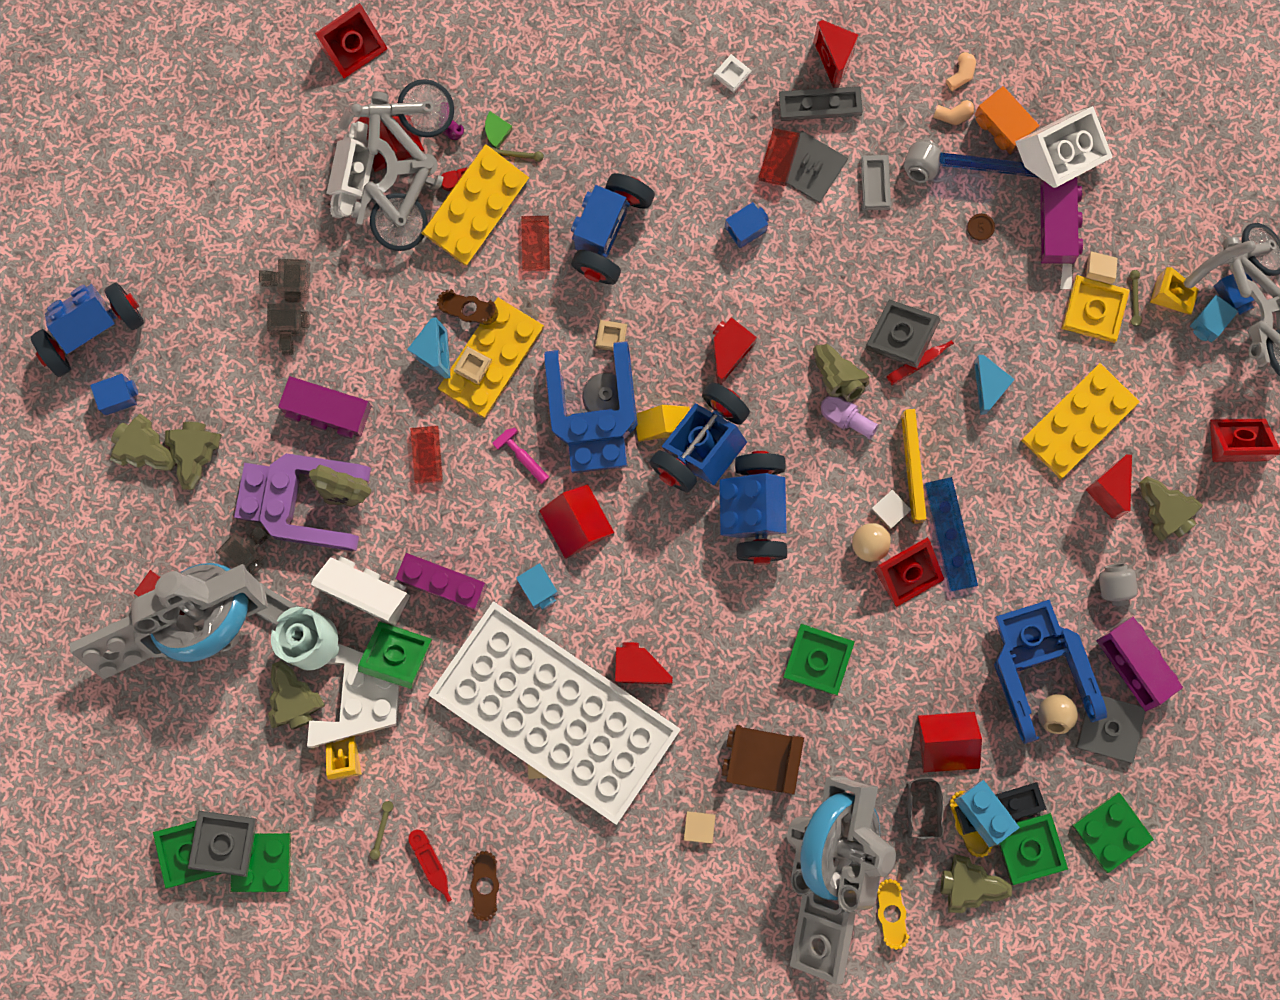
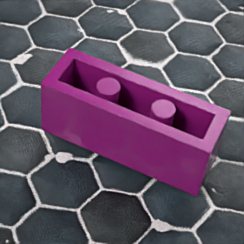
M1077 177L1055 188L1044 180L1041 181V264H1074L1078 256L1083 253V239L1078 236V228H1082L1083 214L1078 212V202L1082 200V186H1078Z
M291 376L287 380L278 406L285 413L284 417L289 420L300 422L302 418L311 421L310 425L320 430L326 431L327 427L337 429L336 434L352 439L353 435L362 436L372 407L367 400Z
M405 553L395 578L401 584L478 612L488 587L483 581Z
M1134 616L1120 623L1096 640L1145 712L1161 705L1184 688L1179 682L1177 675L1169 668L1158 648L1153 645L1146 635L1144 628L1136 621Z

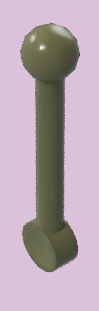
M490 147L502 156L530 158L537 162H541L544 158L543 153L540 151L526 153L498 150L497 148Z
M1132 270L1129 275L1132 279L1133 317L1130 322L1133 326L1137 327L1142 323V318L1139 316L1138 279L1140 278V272Z
M385 801L382 804L383 816L374 849L369 853L372 860H378L381 856L379 849L389 812L394 808L393 803L390 801Z

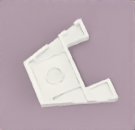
M338 644L339 652L337 656L332 658L327 664L344 665L340 721H309L307 747L315 748L322 744L334 743L355 735H363L396 726L399 685L358 672V664L364 653Z

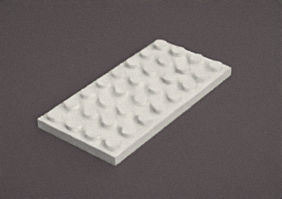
M494 601L429 693L430 697L616 825L681 730Z

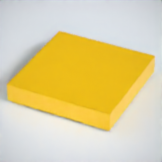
M1076 275L1061 329L1116 343L1130 290Z

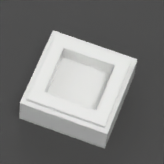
M730 54L716 70L713 77L735 93L750 76L752 70Z
M893 490L871 509L889 529H892L911 511Z

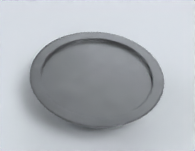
M599 373L587 381L583 388L582 399L585 408L589 412L609 409L617 411L620 409L615 374Z

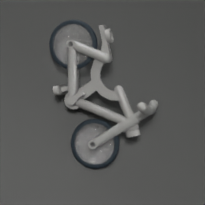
M428 79L416 80L408 84L400 93L397 103L390 104L388 103L389 95L373 91L370 104L365 106L356 103L350 104L338 123L340 129L345 130L349 127L354 117L369 118L368 152L371 155H376L378 152L383 155L387 164L386 174L379 183L368 182L364 186L361 201L354 202L351 217L356 218L355 225L361 226L366 206L372 200L375 204L370 214L372 234L382 246L394 251L412 249L422 241L424 235L421 232L428 224L423 206L417 201L418 195L424 184L430 185L429 190L436 191L443 182V176L428 177L437 170L438 163L436 158L430 154H424L392 117L399 116L403 126L409 132L419 137H435L448 129L454 117L453 99L444 86ZM380 120L414 158L413 160L397 161L395 152L386 141L380 138ZM416 173L406 194L391 193L386 196L383 194L394 184L397 175Z
M1252 223L1244 229L1242 243H1240L1238 237L1225 239L1222 242L1224 250L1201 264L1185 279L1184 286L1192 288L1213 269L1224 264L1230 265L1241 296L1244 298L1253 297L1261 311V321L1248 329V334L1253 342L1249 347V356L1257 360L1259 367L1270 363L1274 371L1280 376V288L1267 277L1280 274V239L1266 225ZM1246 274H1248L1255 282L1247 279ZM1256 283L1273 298L1267 300ZM1276 312L1277 330L1273 329L1272 313Z

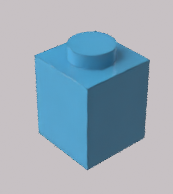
M1215 295L1189 326L1194 329L1193 333L1203 341L1208 340L1212 343L1239 311L1218 295Z
M540 563L516 577L534 609L541 607L544 610L556 602L554 597L559 595L558 591Z

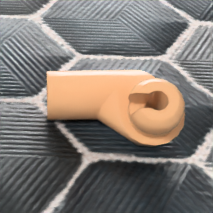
M963 52L958 56V73L945 80L951 91L956 90L973 79L976 67L974 55Z
M968 100L962 101L961 104L953 109L938 105L933 118L956 126L972 117L974 105Z

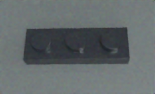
M1038 782L995 794L1014 820L1047 810ZM959 806L954 807L963 835L977 831Z

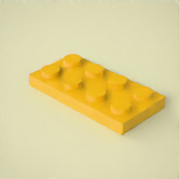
M485 144L421 233L465 266L468 265L529 177Z
M499 297L494 302L498 309L497 319L492 324H480L451 367V378H444L438 387L439 391L484 419L545 328L543 324ZM467 346L492 359V363L479 385L454 372Z
M1099 363L1021 441L1062 479L1140 401Z

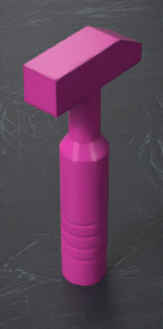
M516 428L505 430L492 444L498 450L507 444L514 451L516 458L540 484L545 483L550 477L524 449L519 448L512 440L518 433Z

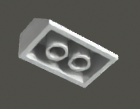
M1093 106L1071 113L1015 141L1025 168L1053 188L1113 158Z
M340 556L339 560L330 557L315 576L311 585L325 594L396 626L410 597L409 594L404 592L406 587L393 580L389 584L379 580L381 575L370 569L365 568L364 572H361L354 568L356 563Z

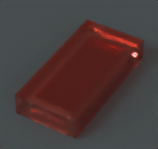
M773 128L759 174L760 181L786 186L799 144L800 133Z
M549 215L521 216L522 270L550 271Z
M439 426L410 428L415 484L443 482Z

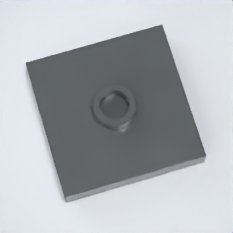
M889 299L866 344V349L917 368L940 322V318L937 315Z
M1102 696L1107 710V718L1091 722L1085 711L1076 748L1120 761L1134 763L1146 712L1142 706Z
M198 811L188 869L247 877L257 819Z

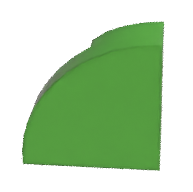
M490 111L485 121V131L490 144L498 149L513 128L512 125Z

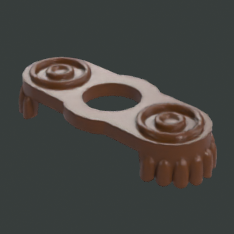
M452 289L450 291H443L438 295V308L443 313L458 317L464 322L489 325L498 317V309L492 300L484 302L475 296L465 297L454 293ZM468 303H475L476 311L470 316H465L463 314L464 306Z
M481 851L476 853V856L471 861L473 864V879L471 881L473 908L471 911L477 920L488 921L496 915L498 910L497 893L500 885L497 878L496 857L491 852ZM487 877L492 880L493 890L489 894H481L478 891L477 882L479 879Z

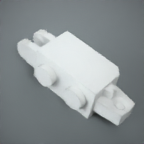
M359 121L351 124L349 134H345L343 140L337 141L326 194L332 195L330 212L332 217L338 219L351 215L354 202L361 199L363 188L370 179L374 155L368 152V141L366 140L368 125Z

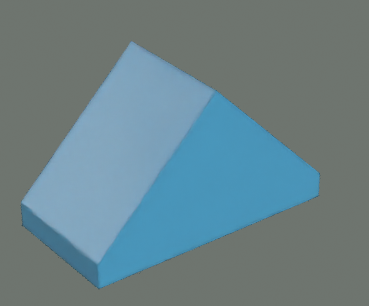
M436 317L431 318L407 350L420 363L445 379L451 378L448 332Z
M978 355L974 360L979 408L980 415H986L1015 379L985 355Z

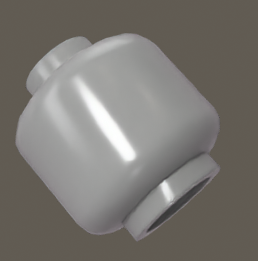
M925 140L913 143L904 160V169L908 177L920 183L934 179L942 164L943 153L932 141Z
M1127 564L1107 565L1105 570L1099 574L1101 597L1106 601H1112V606L1128 605L1129 600L1137 596L1136 573L1133 569L1128 568Z

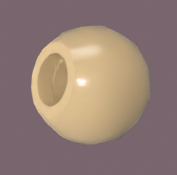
M868 523L855 531L852 537V545L855 554L860 559L867 562L879 561L886 557L889 552L890 534L882 525Z
M1055 694L1048 696L1039 706V722L1050 733L1064 734L1072 729L1077 722V706L1065 695Z

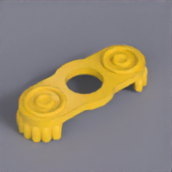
M965 791L955 792L951 796L949 805L955 819V828L958 834L962 836L965 846L972 856L981 858L988 856L993 846L989 847L977 831L963 835L954 809L958 805L954 800Z
M885 879L880 882L877 892L879 902L878 918L882 923L883 940L891 949H902L909 942V935L905 925L907 912L901 898L902 887L896 880ZM895 905L899 908L900 917L896 922H889L885 919L884 910L887 906Z

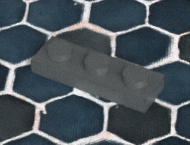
M861 87L779 91L780 120L791 121L862 116Z

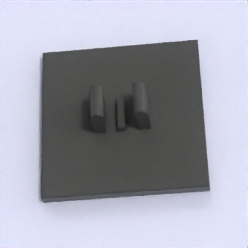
M802 131L774 173V176L820 203L848 158Z

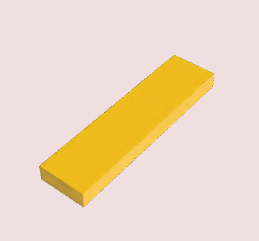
M905 409L901 415L911 521L913 524L924 523L926 520L916 411L915 409Z

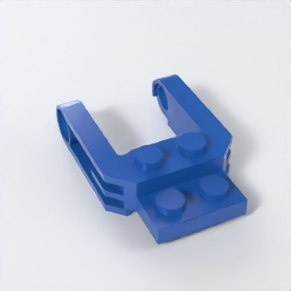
M628 341L613 343L620 409L617 411L612 409L576 413L567 417L564 379L559 366L560 351L553 350L545 351L544 353L551 428L558 438L569 445L572 473L628 467L625 439L638 426Z
M1050 599L994 618L1004 644L994 663V667L1018 734L1024 744L1039 740V736L1036 737L1030 718L1032 712L1017 671L1057 660L1062 655L1066 657L1090 721L1095 722L1107 718L1106 706L1079 634L1059 626Z

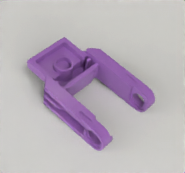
M287 453L270 464V466L244 463L234 518L262 523L269 534L276 540L357 551L359 536L290 525V522L294 516L300 473L309 475L310 470L316 469L318 465H323L336 472L347 473L369 483L371 468L360 464Z

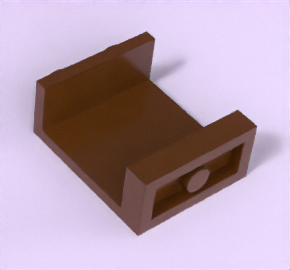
M736 725L735 730H729L726 747L731 748L730 759L724 758L721 775L726 776V783L795 795L804 737L782 735Z

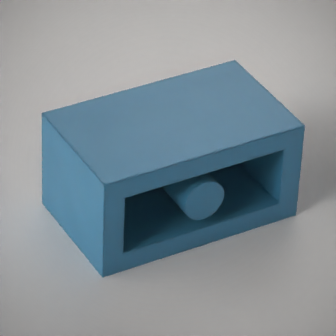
M984 780L974 784L954 800L989 847L998 845L1020 828Z

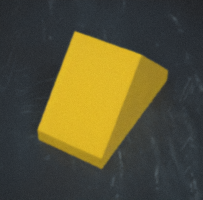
M1166 267L1157 277L1150 303L1192 315L1199 289L1195 286L1186 288L1184 286L1186 278L1172 267Z
M659 405L636 413L638 442L668 438L690 411V408L688 406Z
M355 736L344 738V740L334 743H326V776L328 780L362 775Z

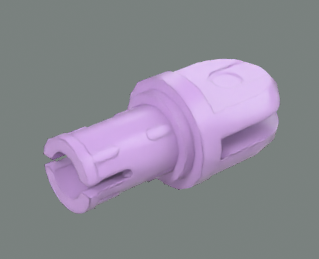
M829 395L821 403L822 415L843 430L850 427L870 440L879 427V424L859 414L858 406L847 402L843 397H830Z

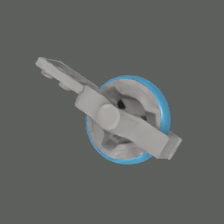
M203 563L189 567L180 573L170 571L160 577L154 590L132 601V615L70 643V653L103 680L151 657L158 658L163 656L170 662H195L209 658L219 651L225 652L234 648L240 639V629L246 617L268 608L265 586L254 578L243 564L230 569L217 563ZM180 610L185 613L184 616L179 615Z
M845 776L826 777L822 804L817 808L813 816H799L792 820L787 832L788 843L796 849L791 885L796 893L802 895L790 966L836 985L844 982L856 911L868 910L874 906L880 877L888 876L892 872L896 861L895 849L880 838V822L875 810L878 787L856 782ZM828 900H838L839 905L829 902ZM819 939H822L825 944L823 954L818 949Z

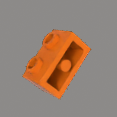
M1004 86L981 103L974 115L978 125L983 130H988L993 135L996 145L1001 150H1006L1010 155L1018 149L1015 141L1037 131L1040 126Z

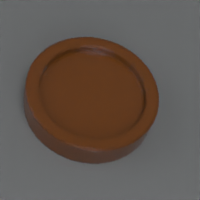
M979 213L970 218L967 230L973 239L984 241L993 235L995 223L989 215Z

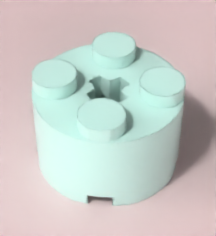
M293 607L280 615L277 620L279 623L276 630H272L271 646L279 658L308 671L321 668L337 656L339 652L338 632L336 626L329 618L304 607Z

